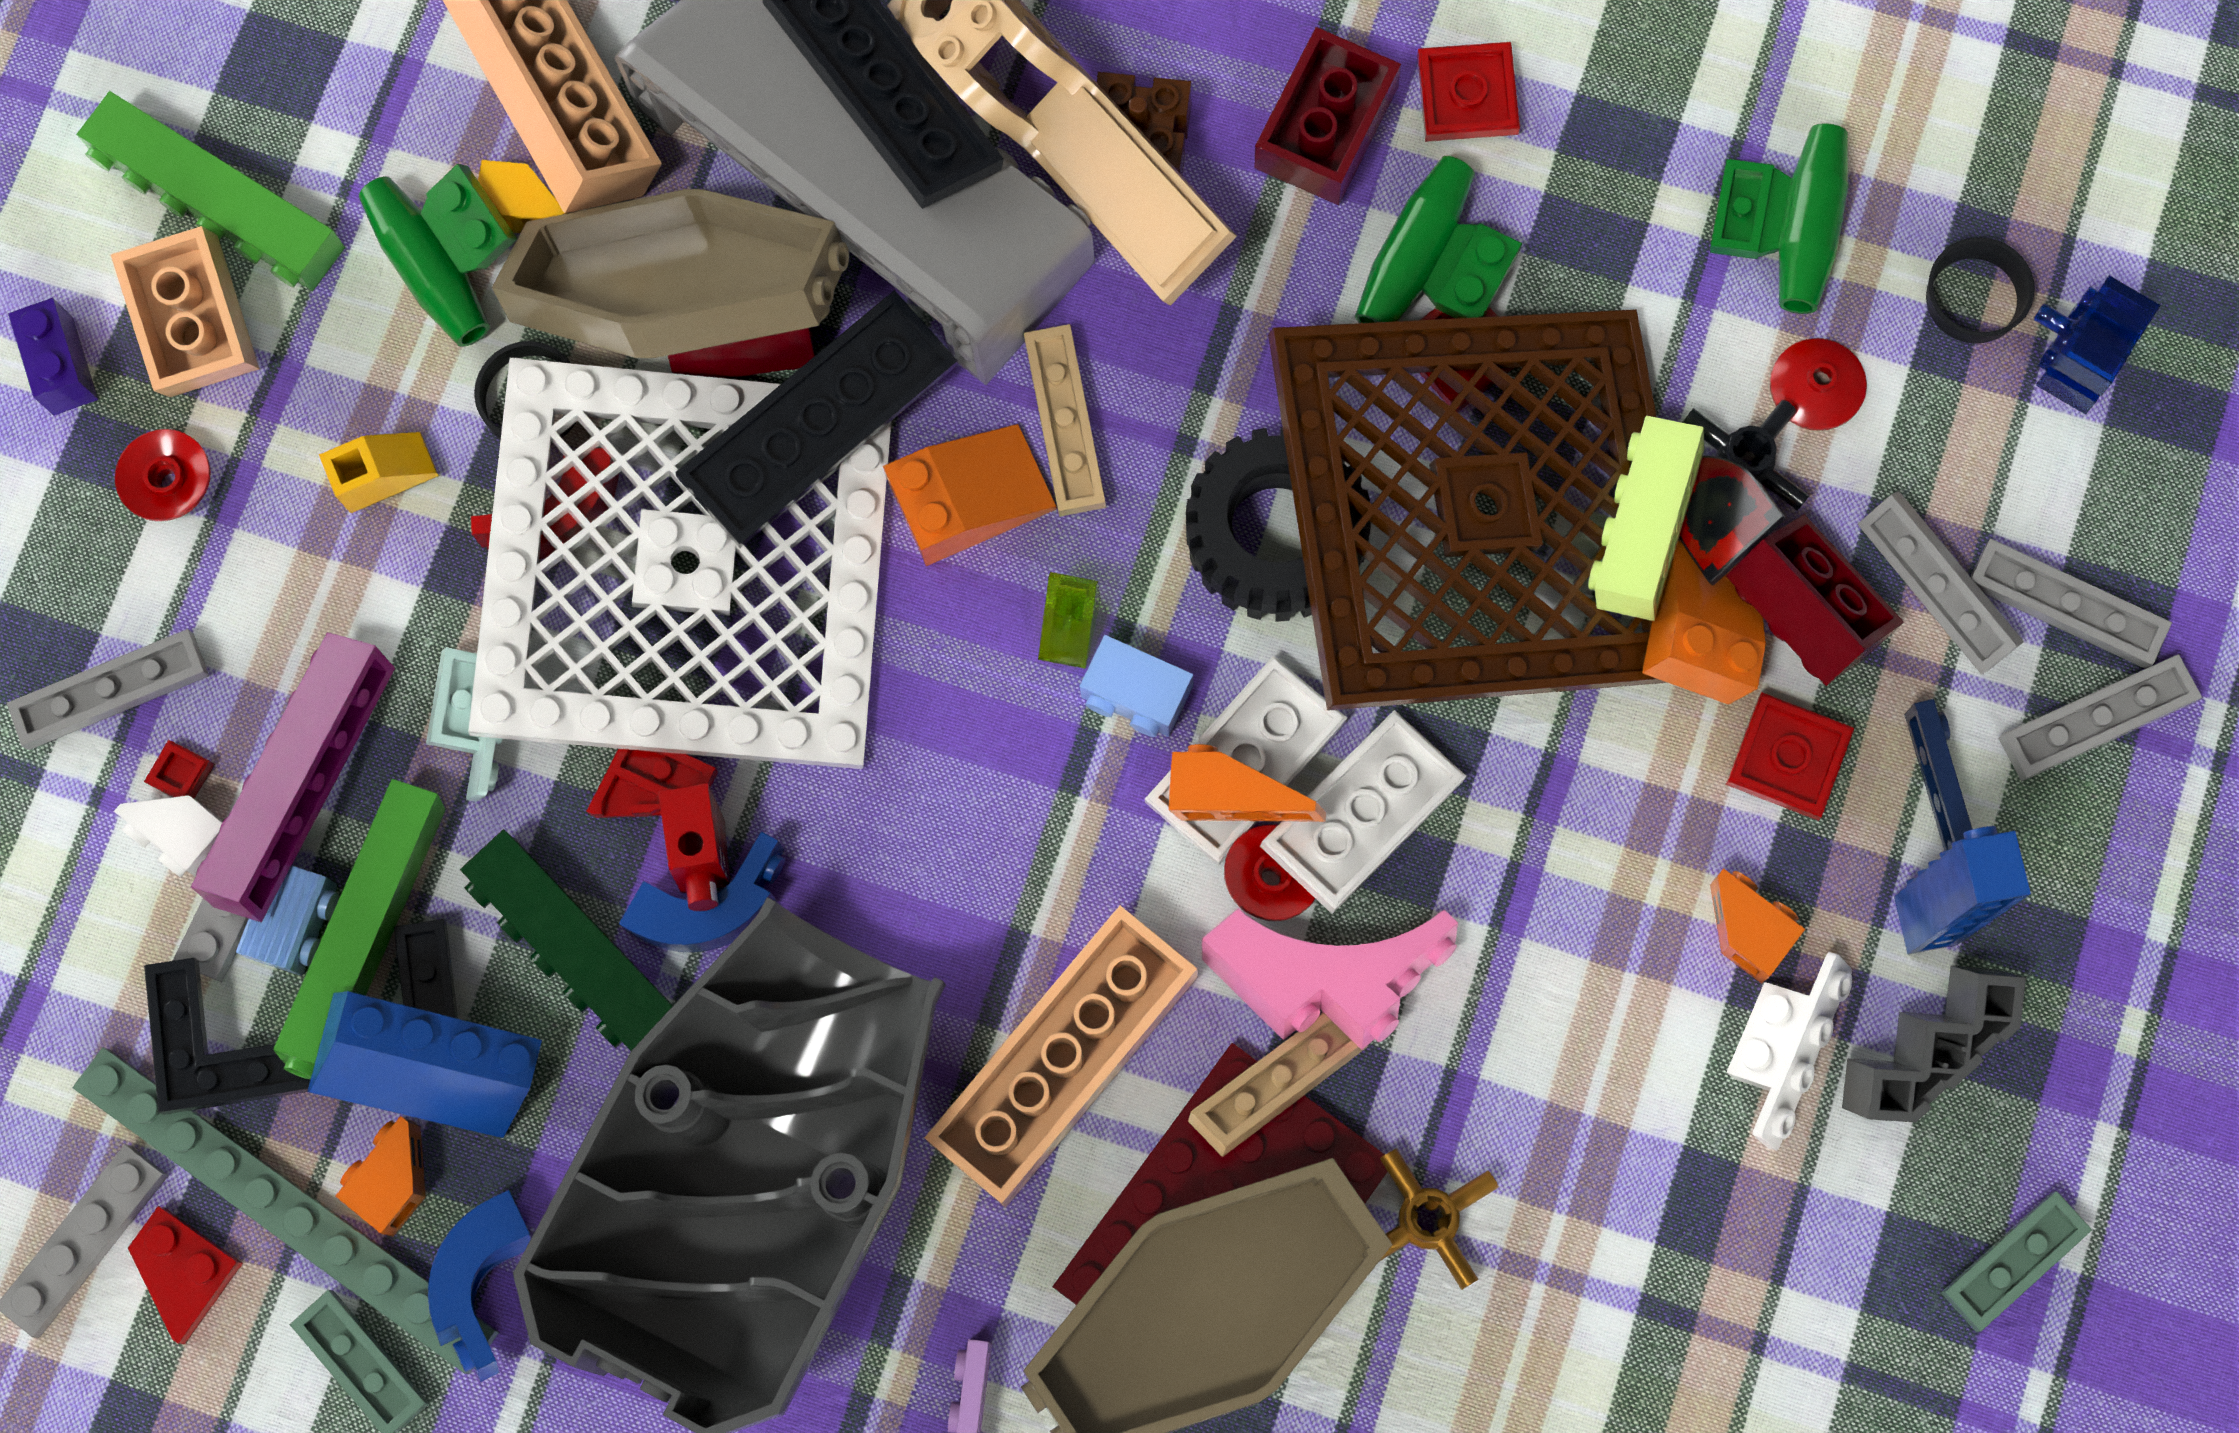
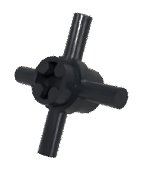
M1785 400L1780 401L1760 427H1742L1730 435L1695 408L1690 411L1682 422L1704 427V441L1718 450L1716 457L1729 459L1740 464L1752 473L1762 485L1798 511L1809 498L1807 493L1774 469L1777 447L1774 439L1796 414V409L1791 403ZM1746 451L1751 452L1755 456L1750 466H1747L1748 463L1741 459Z

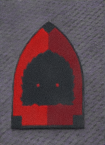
M1702 456L1679 539L1707 581L1714 586L1753 548L1786 520V517L1756 477L1740 464L1721 457Z

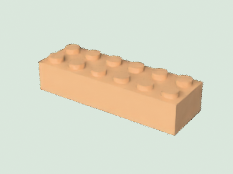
M443 0L564 214L644 196L662 163L567 0Z
M1119 905L924 1138L1006 1208L1198 978L1197 968Z

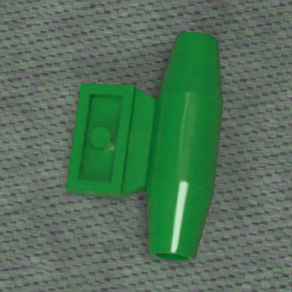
M1826 123L1812 126L1792 178L1771 164L1732 159L1726 160L1710 253L1758 259V257L1779 251V306L1792 313L1810 314L1817 310L1836 260L1849 188L1847 130L1838 125Z
M1443 156L1407 200L1372 264L1355 313V319L1358 323L1399 321L1422 291L1434 304L1435 309L1453 318L1485 317L1517 258L1522 243L1481 223L1458 224L1475 176L1474 170L1462 160L1452 156Z
M456 164L426 193L427 199L422 210L390 177L383 176L372 180L361 189L359 199L381 249L420 307L459 347H466L479 341L488 333L490 324L466 273L487 269L517 240V237L467 165Z

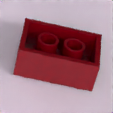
M1315 27L1255 145L1254 168L1336 205H1340L1398 89L1401 63Z
M1805 514L1764 538L1726 575L1735 586L1738 596L1747 604L1752 605L1768 622L1771 632L1778 639L1786 642L1801 658L1806 671L1812 676L1819 678L1825 686L1864 660L1904 623L1897 613Z

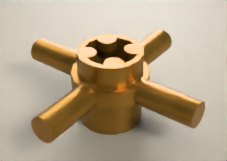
M1397 1148L1382 1156L1380 1160L1405 1200L1399 1210V1225L1386 1233V1236L1393 1245L1381 1260L1410 1243L1420 1249H1436L1461 1290L1479 1280L1453 1238L1459 1228V1212L1499 1188L1492 1174L1487 1170L1448 1195L1437 1188H1421ZM1424 1205L1429 1211H1434L1438 1208L1442 1212L1443 1217L1437 1222L1439 1230L1430 1234L1429 1231L1422 1230L1418 1225V1213L1416 1210L1420 1206Z

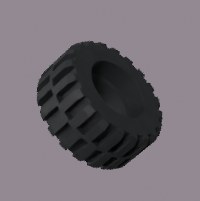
M1283 427L1280 428V435L1268 436L1267 429L1262 428L1252 430V440L1243 442L1240 436L1226 442V452L1221 455L1219 452L1214 451L1205 461L1204 473L1196 474L1191 485V497L1187 499L1186 505L1187 545L1189 546L1190 560L1193 568L1202 575V584L1211 594L1218 592L1222 595V604L1233 611L1237 609L1238 605L1247 609V617L1261 620L1263 613L1275 614V622L1290 621V613L1301 611L1303 618L1312 615L1303 557L1287 562H1271L1259 559L1248 553L1238 544L1232 530L1234 512L1246 498L1266 489L1283 488L1292 490ZM1341 458L1344 479L1346 481L1355 469L1351 465L1347 467L1344 463L1345 461ZM1360 474L1351 488L1370 502L1368 490L1361 487L1362 476ZM1349 505L1353 528L1362 515ZM1370 521L1359 532V535L1368 542L1371 530ZM1356 551L1360 567L1361 563H1364L1365 558Z

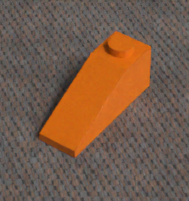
M1194 744L1188 746V752H1172L1168 810L1182 821L1326 822V811L1316 801L1232 757L1218 752V748L1215 746Z

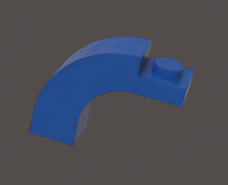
M760 832L734 879L726 888L717 893L718 906L707 911L690 910L687 900L673 897L643 881L620 920L619 925L637 938L670 951L703 952L729 945L758 915L767 897L777 902L771 892L763 889L766 882L774 883L782 871L785 858L781 855L785 849L777 839Z
M509 1190L478 1205L455 1224L437 1251L428 1282L429 1311L440 1346L460 1337V1341L452 1344L465 1372L473 1368L475 1369L480 1382L500 1372L495 1356L475 1316L474 1303L477 1290L483 1279L493 1268L523 1253L531 1240L530 1233Z

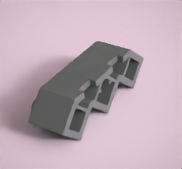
M1950 966L1945 1015L1899 1012L1894 1061L1847 1058L1842 1108L1870 1120L1917 1122L1931 1109L1929 1104L1947 1088H1955L1984 1061L1981 1057L1997 1042H2005L2020 1029L2026 977L1998 969Z

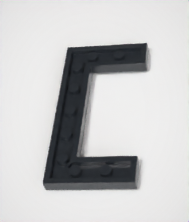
M440 919L395 926L394 932L403 1005L458 1019L446 921ZM196 958L144 965L158 1113L166 1115L308 1091L311 1079H305L284 1069L285 1063L273 1050L275 1044L208 1054L199 961Z

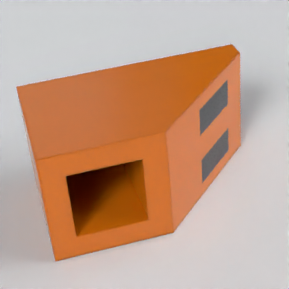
M1723 868L1710 884L1721 954L1762 984L1772 975L1805 931V928L1797 923L1799 917L1789 907L1778 901H1774L1771 904L1756 893L1758 887L1750 878L1738 871H1733L1731 874Z
M402 1116L396 1122L393 1120L387 1122L378 1131L373 1139L375 1148L363 1162L358 1160L347 1169L340 1180V1184L343 1187L335 1195V1197L380 1234L392 1237L395 1236L426 1197L421 1127L414 1121Z

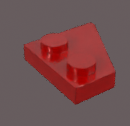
M618 749L586 812L595 818L661 816L659 791L706 783L711 788L718 770L687 754Z
M161 1206L155 1209L128 1247L172 1340L183 1345L191 1337L243 1264L171 1211Z

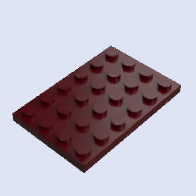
M1231 1043L1052 1287L1077 1305L1137 1230L1156 1215L1331 1158L1335 1160L1365 1204L1388 1173L1380 1160L1385 1154L1304 1095L1222 1157L1188 1120L1193 1109L1258 1062L1234 1043Z

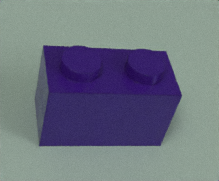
M53 297L8 313L33 398L54 416L98 400L74 319Z

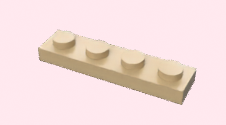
M1067 324L1024 333L1025 344L1059 517L1106 508L1071 326Z
M1322 1013L1307 1030L1295 1033L1193 1109L1188 1122L1223 1157L1363 1050L1334 1024L1325 1013Z

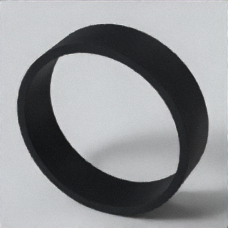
M536 341L516 342L496 351L482 366L475 383V404L479 415L498 439L501 440L502 430L490 421L486 409V395L493 377L502 367L509 363L510 358L544 356L557 362L570 363L566 356L556 348ZM574 423L571 427H569L567 430L561 433L560 437L563 438L565 435H567L576 423Z

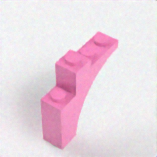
M1238 908L1202 938V960L1283 1040L1295 1030L1299 1033L1307 1030L1317 1020L1321 1010L1363 1050L1374 1039L1377 1042H1381L1396 1029L1399 1024L1400 997L1406 996L1414 989L1421 979L1420 974L1431 964H1434L1436 967L1440 966L1453 954L1457 947L1455 941L1458 922L1443 910L1426 923L1399 936L1374 943L1335 946L1310 943L1279 934L1259 924Z

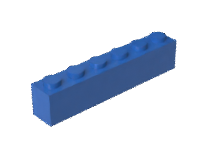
M1987 826L1964 832V839L1951 843L1952 849L1939 853L1940 859L1929 862V868L1918 871V877L1906 881L1907 886L1895 895L1894 899L1907 954L1957 946L2031 894L2015 831L1998 834L1996 826Z

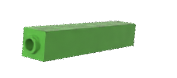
M391 779L273 1050L285 1063L284 1069L305 1079H311L333 993L349 991L366 996L394 932V927L397 925L446 811L438 793Z

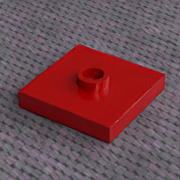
M1511 42L1418 49L1417 60L1425 142L1519 134L1520 124Z
M1761 692L1725 785L1819 821L1832 791L1854 727Z

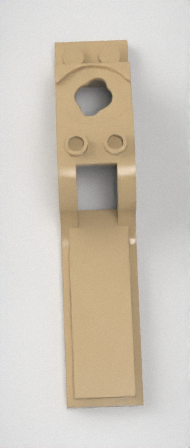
M891 0L887 5L896 20L901 23L911 37V41L920 54L952 90L989 124L1016 141L1044 168L1163 302L1171 306L1237 237L1231 228L1021 0ZM951 4L950 11L941 20L939 16ZM1001 36L1035 67L1058 82L1028 115L1021 108L1010 102L999 89L1000 84L979 62Z

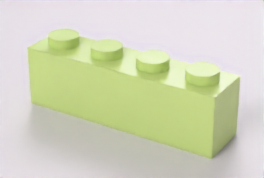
M1646 416L1641 433H1632L1627 452V460L1632 461L1629 474H1621L1618 479L1614 502L1619 503L1615 518L1608 517L1605 522L1601 544L1606 546L1603 561H1594L1589 577V589L1595 590L1597 609L1655 621L1704 453V427Z

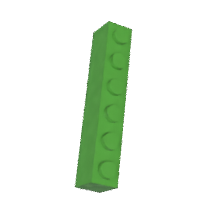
M111 91L107 93L76 134L88 148L85 155L96 165L108 172L112 167L117 168L124 173L122 179L142 194H146L150 189L160 195L161 198L158 201L169 211L181 218L186 212L198 219L196 222L198 227L203 226L218 235L219 240L222 236H225L235 243L233 249L248 261L257 264L261 259L273 266L270 272L292 288L297 283H300L313 292L345 249V246L331 228Z

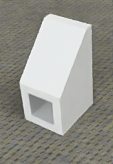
M191 796L123 803L114 810L117 815L127 822L122 831L144 848L150 842L163 852L158 857V860L179 877H182L186 871L196 876L197 869L208 855L223 822L221 818Z

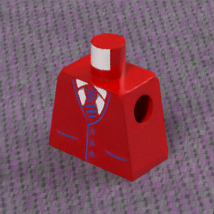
M708 783L659 791L670 873L680 892L687 894L688 908L690 910H711L718 906L717 888L726 887L730 884L724 817Z

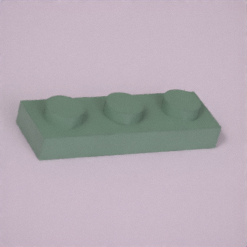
M2057 1191L2051 1192L1948 1285L1941 1294L1975 1332H1981L2086 1237L2092 1229Z
M327 1290L289 1324L381 1433H398L430 1404L333 1290Z

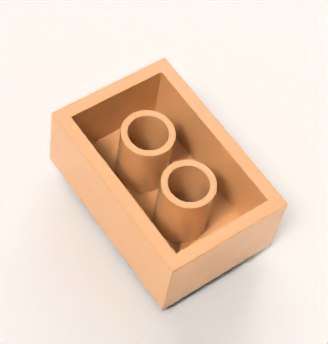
M200 226L111 254L153 391L173 397L260 369L218 235Z

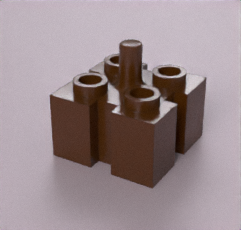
M1098 72L1096 83L1183 176L1185 139L1188 137L1192 106L1191 81L1154 77L1153 87L1146 88L1136 86L1135 75Z

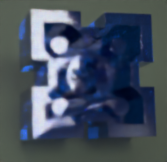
M2110 275L2098 290L2089 286L2068 317L2050 306L2042 304L2033 319L2057 333L2058 336L2052 341L2037 365L2045 371L2036 383V386L2086 415L2098 398L2112 384L2131 354L2133 347L2156 314L2160 304Z

